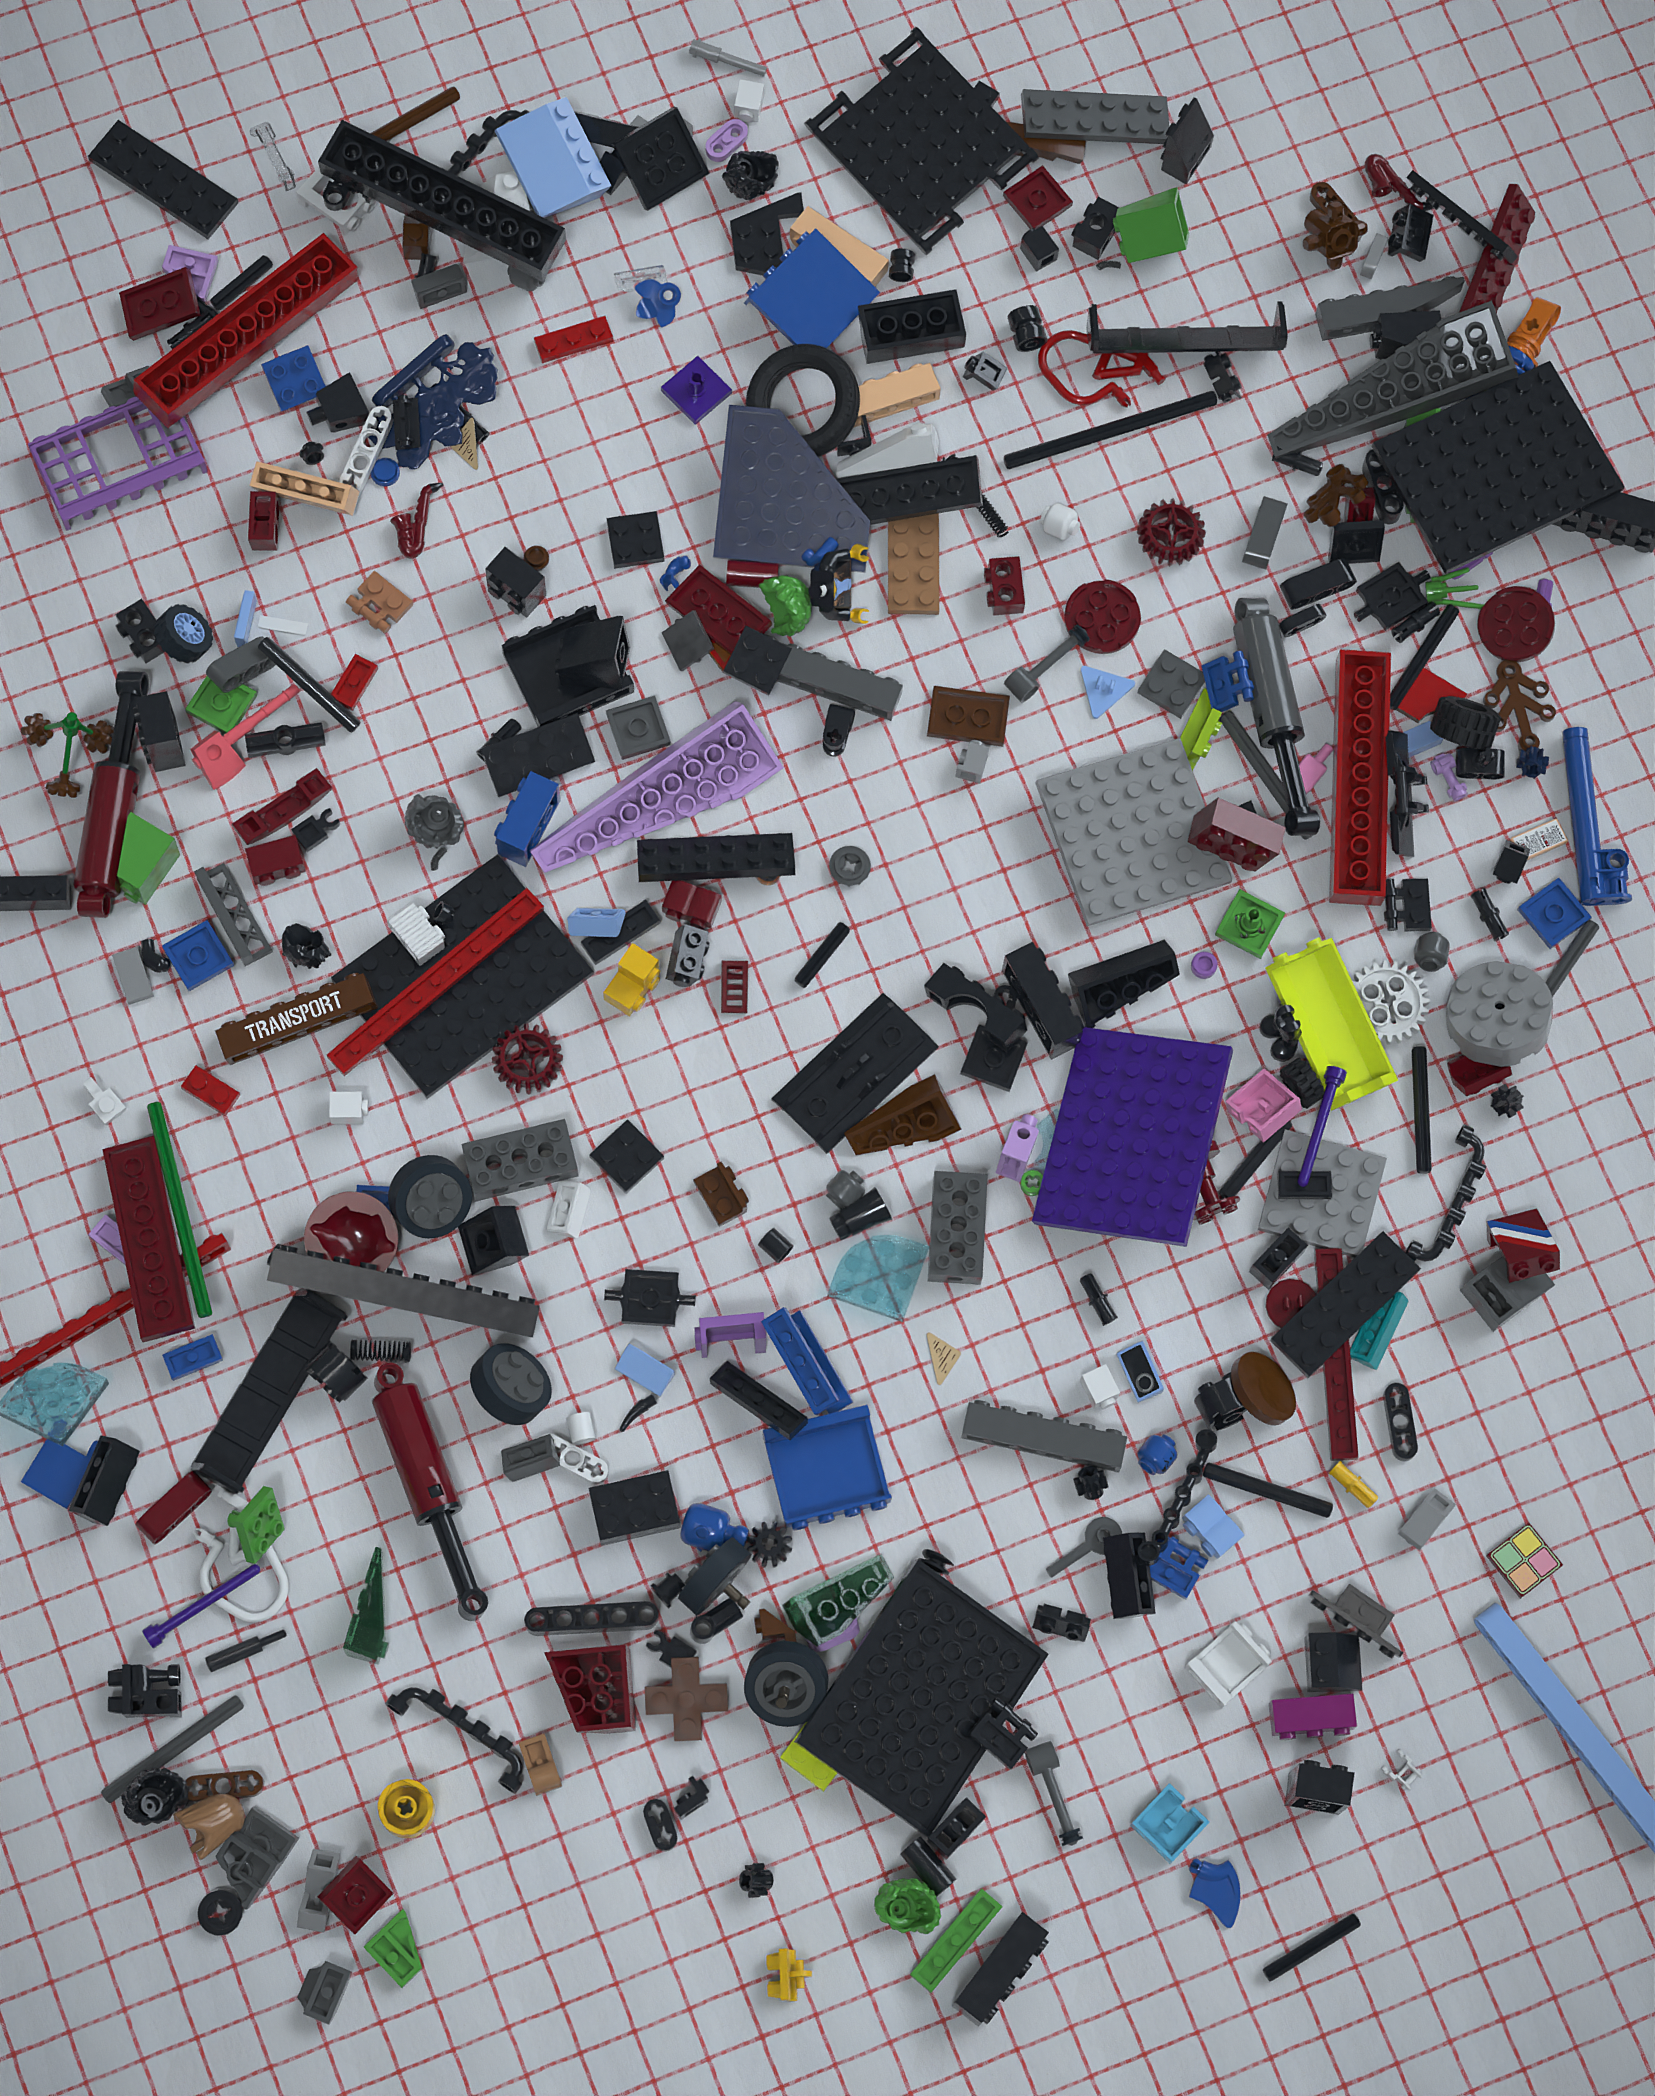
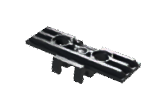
M1391 730L1388 731L1386 736L1388 776L1393 780V784L1396 785L1395 797L1397 800L1395 809L1390 811L1392 851L1397 855L1414 857L1412 815L1429 813V805L1412 802L1411 786L1427 785V776L1422 777V774H1417L1415 768L1409 767L1408 735Z

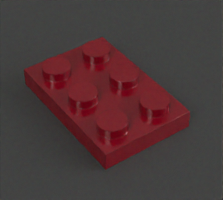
M187 267L119 292L128 336L133 341L200 316L191 271Z

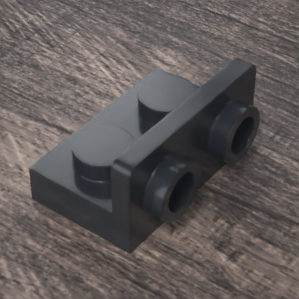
M1412 204L1397 210L1392 218L1393 227L1388 239L1389 248L1387 254L1393 257L1401 253L1418 262L1425 260L1434 215Z

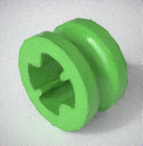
M1030 1170L1024 1173L1020 1182L1023 1193L1028 1196L1039 1194L1043 1178L1040 1172ZM1026 1179H1038L1037 1186L1039 1187L1035 1188L1032 1186L1028 1188L1026 1186L1028 1184Z

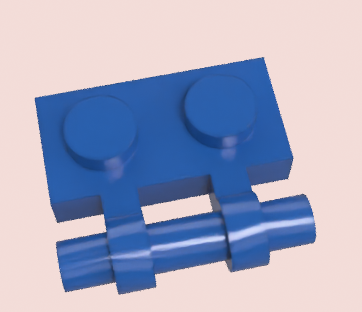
M1243 651L1233 653L1234 662L1229 663L1228 658L1222 656L1201 665L1211 709L1214 708L1224 712L1238 706L1237 695L1239 694L1243 695L1244 702L1254 699L1252 692L1254 685L1253 681L1249 680L1247 671L1249 664L1248 660L1244 659ZM1232 674H1238L1239 683L1234 684Z
M1173 1536L1171 1538L1168 1537V1547L1163 1553L1160 1552L1158 1562L1150 1566L1151 1580L1186 1600L1200 1576L1192 1571L1191 1568L1195 1564L1204 1569L1208 1560L1199 1555L1200 1552L1196 1549L1190 1550L1178 1543L1179 1540ZM1158 1539V1540H1157V1542H1163V1541H1164V1540H1162V1539ZM1172 1552L1185 1558V1564L1182 1565L1170 1558Z

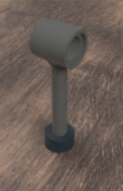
M1075 625L1074 628L1069 630L1070 637L1031 671H1026L1023 667H1019L1007 677L1004 685L1021 703L1027 701L1040 687L1036 682L1039 676L1078 644L1082 647L1084 643L1086 644L1090 640L1085 629Z
M1051 1741L1028 1748L1025 1751V1757L1033 1776L1042 1774L1064 1834L1059 1835V1838H1063L1061 1841H1064L1062 1846H1073L1083 1837L1078 1834L1080 1828H1073L1052 1771L1060 1767L1055 1748Z

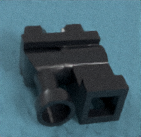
M124 1664L122 1669L108 1671V1686L122 1687V1696L108 1697V1712L122 1714L126 1718L182 1717V1693L178 1689L153 1690V1683L168 1681L169 1686H180V1665L171 1664L168 1665L167 1670L149 1669L141 1664Z

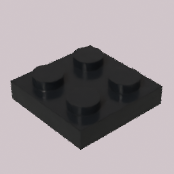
M657 511L606 518L614 569L664 562Z
M1384 521L1342 522L1333 526L1328 554L1329 563L1341 558H1346L1349 564L1380 562L1385 531Z
M745 626L722 673L769 696L792 648Z
M978 1025L960 1074L1010 1092L1028 1042L1019 1039L1013 1048L1006 1053L987 1039L985 1026Z
M628 1119L589 1155L625 1194L664 1160V1155Z

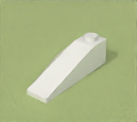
M915 424L839 461L836 472L837 478L937 462L938 434L933 424Z

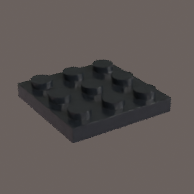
M675 106L612 143L644 210L647 211L709 174L698 148L678 108Z

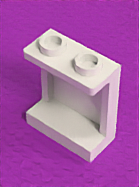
M1236 1621L1185 1666V1669L1221 1709L1272 1663L1269 1658L1271 1654L1261 1643L1257 1645L1251 1638V1631L1243 1623L1239 1625Z

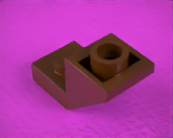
M759 1609V1617H754L756 1634L761 1633L762 1640L784 1637V1641L797 1642L794 1630L766 1609Z

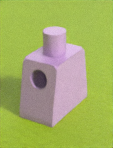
M1025 1114L1020 1122L1014 1121L1002 1150L996 1174L1021 1182L1039 1133V1129L1035 1128L1038 1120L1034 1116Z

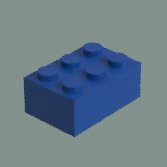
M530 771L527 778L523 777L517 789L519 794L516 800L510 801L506 809V814L508 815L504 823L499 822L494 832L498 855L524 867L528 865L532 857L530 850L538 845L560 803L559 784Z

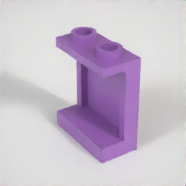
M764 1312L699 1318V1327H694L696 1351L701 1350L702 1358H707V1343L754 1338L755 1354L766 1353V1330L761 1322L764 1320Z

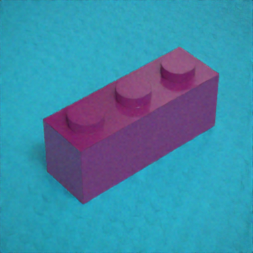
M1354 1694L1271 1700L1269 1703L1272 1736H1279L1280 1740L1296 1739V1734H1307V1738L1323 1737V1732H1334V1736L1350 1735V1730H1354L1357 1727Z

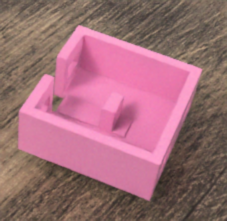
M1262 1069L1225 1101L1228 1113L1241 1124L1247 1122L1249 1131L1262 1142H1265L1302 1110L1300 1098L1265 1069Z

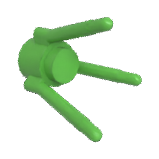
M1468 567L1442 576L1431 577L1430 582H1425L1428 602L1432 601L1436 605L1451 604L1453 606L1473 609L1484 607V604L1442 599L1447 598V593L1478 590V585L1447 587L1446 582L1441 583L1442 581L1468 573L1470 571Z

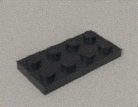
M578 713L480 748L498 797L517 791L520 781L523 777L527 778L530 771L550 779L595 762Z

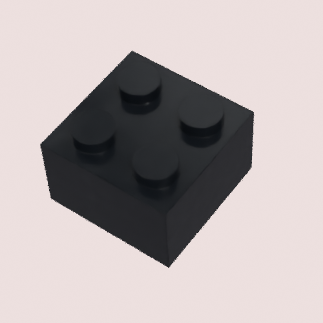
M504 547L485 568L488 592L498 600L501 598L507 602L509 609L517 615L521 613L527 618L546 597L545 576L507 547Z

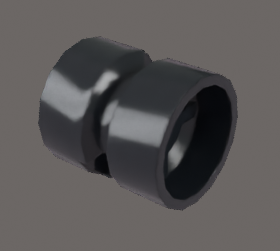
M1022 306L1008 314L1007 319L1010 329L1016 333L1013 336V340L1018 351H1034L1047 343L1045 329L1040 325L1042 319L1037 306Z

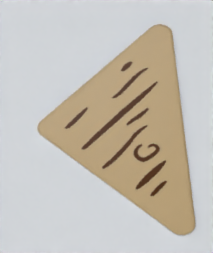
M470 418L461 430L462 444L450 447L477 470L474 419Z
M928 1332L927 1340L937 1384L941 1385L961 1356V1352Z

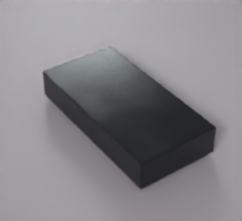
M1278 1171L1277 1173L1278 1199L1332 1198L1331 1171H1312L1309 1182L1305 1187L1298 1185L1300 1171Z

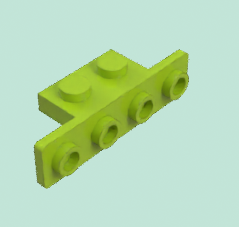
M1206 688L1203 689L1180 736L1192 771L1200 757L1206 758L1212 746L1208 741L1211 735H1217L1222 725V722L1218 721L1222 712L1214 708L1211 709Z

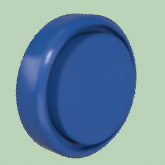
M390 458L376 460L371 471L372 480L377 485L384 487L396 483L400 476L398 464Z

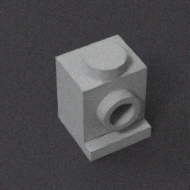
M971 740L968 749H962L955 777L980 784L989 747L985 746L981 741Z

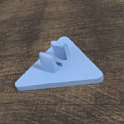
M1087 666L1081 667V674L1094 719H1098L1135 686L1134 680Z

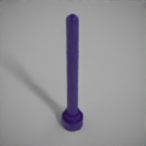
M1336 1066L1326 1067L1324 1079H1326L1325 1084L1327 1086L1298 1178V1185L1301 1187L1307 1186L1336 1089L1344 1083L1347 1072Z
M256 1564L251 1565L161 1625L157 1623L153 1626L151 1624L143 1629L142 1632L151 1647L154 1649L162 1644V1640L166 1638L165 1634L258 1575L260 1567Z

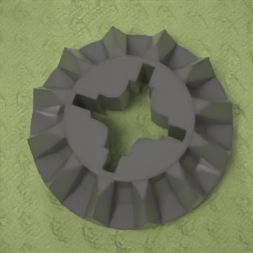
M845 846L833 853L829 862L831 877L838 884L850 887L852 885H860L868 878L871 863L868 855L862 849L855 846ZM845 858L850 864H857L854 867V875L849 870H843L846 865Z

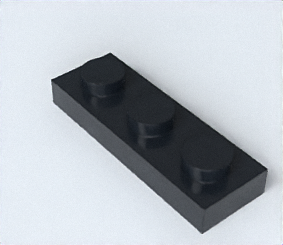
M644 900L626 912L617 937L588 936L581 941V945L593 963L597 965L659 925L661 921L647 900Z

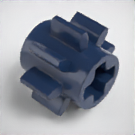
M1530 746L1525 751L1520 750L1516 768H1522V776L1535 779L1540 774H1546L1549 757L1543 756V748L1539 749Z

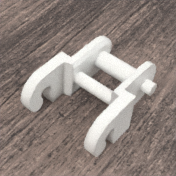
M1398 1749L1396 1753L1406 1762L1403 1769L1396 1775L1391 1771L1389 1772L1385 1766H1382L1381 1770L1392 1781L1396 1779L1402 1785L1401 1788L1403 1790L1406 1788L1410 1791L1411 1787L1409 1785L1415 1778H1422L1421 1770L1412 1766L1410 1763L1413 1760L1404 1755L1402 1750ZM1409 1769L1413 1773L1404 1781L1401 1776Z

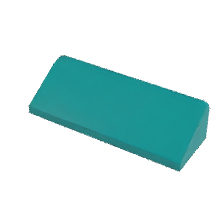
M1397 1292L1359 1329L1350 1348L1351 1359L1369 1368L1378 1369L1409 1302L1403 1293Z

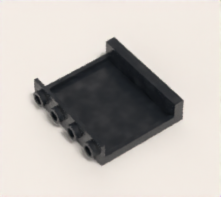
M596 605L591 607L583 606L577 609L575 614L568 617L560 616L547 626L534 627L528 634L521 637H511L505 641V644L501 645L505 661L537 727L575 713L581 716L634 693V683L631 676L627 675L626 672L622 689L561 685L559 675L555 674L556 659H560L561 655L559 651L560 639L565 637L566 628L600 620L597 615Z

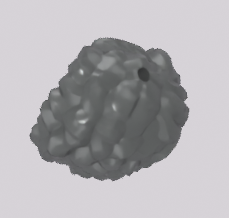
M417 794L408 804L405 812V826L408 829V835L413 836L417 843L423 844L426 848L434 847L438 849L440 845H455L459 842L460 834L464 828V821L460 810L457 809V805L449 803L447 798L435 795L423 798L420 794Z

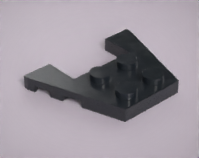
M801 192L730 220L735 269L737 271L763 276L772 265L777 268L782 263L779 259L783 255L779 219L798 218L802 214L804 208Z

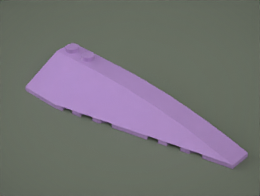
M734 701L616 784L532 848L530 853L544 873L574 862L581 857L590 856L602 849L616 846L628 839L637 838L673 824L680 819L697 815V813L706 809H712L727 801L741 798L784 767L745 706Z

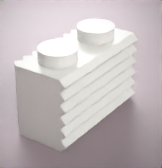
M411 902L387 919L388 927L419 966H421L445 948L443 941L445 935L437 925L433 927L427 919L430 917L421 905L417 907L414 902Z

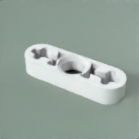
M546 1433L542 1435L550 1434L556 1449L561 1450V1446L566 1447L561 1452L560 1466L558 1467L594 1485H599L606 1481L609 1472L605 1461L554 1434ZM569 1452L579 1454L580 1462L576 1466H569L565 1463V1456ZM585 1458L589 1459L587 1465L592 1468L600 1465L603 1475H597L593 1478L591 1477L592 1472L585 1467L584 1472H580L579 1470L585 1463Z

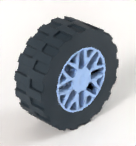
M175 604L173 607H169L154 624V635L157 638V643L160 644L161 649L169 657L176 659L178 662H196L213 644L212 629L209 627L208 621L203 618L200 612L198 613L194 608L187 605Z

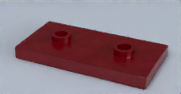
M700 564L665 600L666 604L682 617L693 610L696 611L708 637L730 655L745 626L764 634L773 625L769 618Z

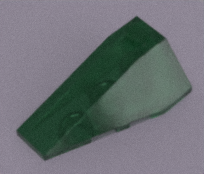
M375 1547L365 1578L367 1587L362 1589L358 1598L357 1610H359V1614L353 1613L343 1650L348 1657L379 1665L380 1658L385 1659L389 1643L385 1642L383 1552L381 1548Z
M880 1554L793 1596L782 1607L794 1629L818 1647L840 1636L871 1601L894 1579V1576L883 1555Z

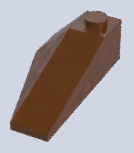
M934 1074L911 1085L844 1134L855 1155L887 1150L890 1146L904 1144L906 1147L912 1146L913 1142L939 1141L962 1129L942 1086Z

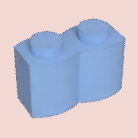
M1209 1494L1182 1517L1184 1529L1191 1536L1196 1535L1202 1541L1201 1548L1209 1557L1214 1555L1217 1559L1220 1558L1244 1536L1239 1527L1226 1515Z

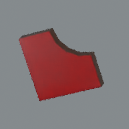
M1423 668L1396 711L1419 723L1424 717L1435 713L1439 698L1454 696L1465 699L1467 693Z

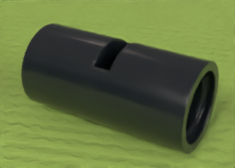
M921 1836L900 1853L918 1877L928 1885L930 1890L934 1891L936 1897L957 1880Z

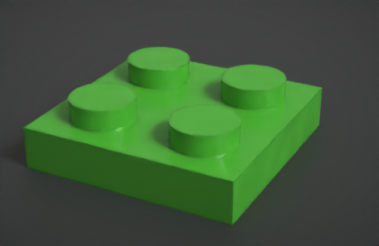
M206 676L185 708V711L189 715L226 734L240 723L257 697V692L243 684L230 692L223 693Z

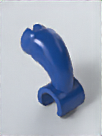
M678 556L673 559L668 565L665 574L661 576L660 583L666 591H668L670 584L675 589L679 586L674 576L684 569L690 568L691 561L688 559V556Z

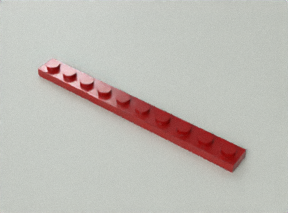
M528 888L523 890L327 1054V1058L345 1077L544 910V905Z
M222 1233L209 1236L203 1241L202 1245L197 1247L201 1267L231 1250ZM182 1253L180 1256H181V1261H182L184 1276L186 1277V1276H188V1274H187V1270H186V1266H185V1261H184V1257H183V1253ZM131 1289L114 1293L109 1301L102 1305L92 1306L84 1316L67 1321L62 1329L55 1333L44 1335L40 1338L39 1343L32 1347L22 1348L9 1361H1L0 1388L133 1309Z

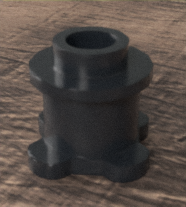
M666 1573V1578L658 1585L654 1583L650 1585L652 1591L668 1609L671 1607L670 1602L680 1594L685 1586L675 1573L672 1576Z

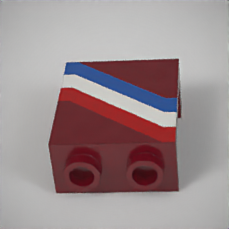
M1537 1208L1487 1221V1241L1490 1247L1498 1246L1507 1263V1280L1509 1283L1560 1270V1250Z

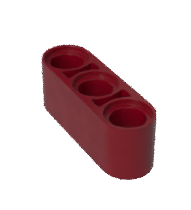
M191 1471L137 1520L135 1525L155 1545L210 1496L212 1489L195 1471Z

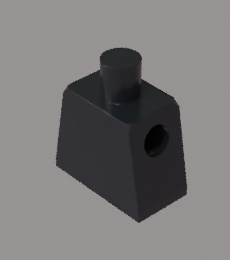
M350 372L317 391L315 395L319 407L306 412L312 426L326 421L330 431L333 433L363 426L369 416V411Z

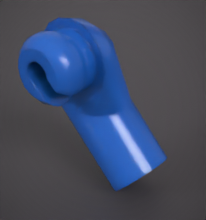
M829 537L815 553L812 549H807L802 554L801 559L807 563L806 565L815 566L820 563L827 552L834 551L839 544L834 538Z

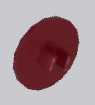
M1287 1279L1280 1281L1271 1288L1266 1297L1265 1308L1268 1317L1277 1327L1283 1328L1316 1296V1293L1308 1284L1301 1280Z

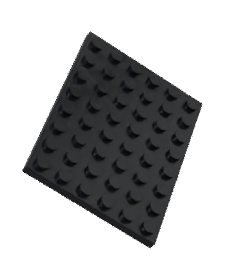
M1551 361L1518 375L1519 378L1500 383L1379 439L1372 444L1374 452L1445 574L1623 491L1625 487Z
M497 854L424 908L430 917L427 919L433 927L437 925L445 935L443 939L445 948L419 966L396 935L391 932L333 975L331 980L336 984L344 981L346 976L353 973H363L366 976L378 1006L377 1009L360 1015L366 1022L526 888ZM441 901L451 905L455 910L454 919L449 924H441L433 920L435 908ZM543 910L383 1045L426 1099H428L490 1053L493 1047L499 1046L497 1043L498 1038L506 1040L504 1034L506 1030L514 1034L515 1025L519 1027V1030L522 1029L524 1024L530 1023L594 975V971Z
M916 1559L794 1743L921 1834L929 1837L986 1751L985 1748L968 1735V1732L984 1712L989 1713L993 1718L996 1716L997 1711L990 1706L996 1697L1004 1704L1007 1702L1014 1708L1049 1654L919 1559Z

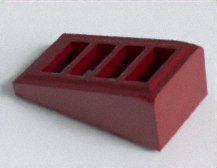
M722 960L721 1013H747L748 961ZM727 969H742V974H727ZM727 980H742V985H727ZM727 990H742V995H727ZM727 1000H742V1006L727 1005Z

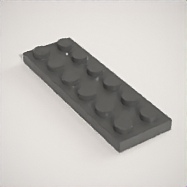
M1023 89L1021 93L1024 138L1164 144L1167 136H1165L1169 128L1167 96Z

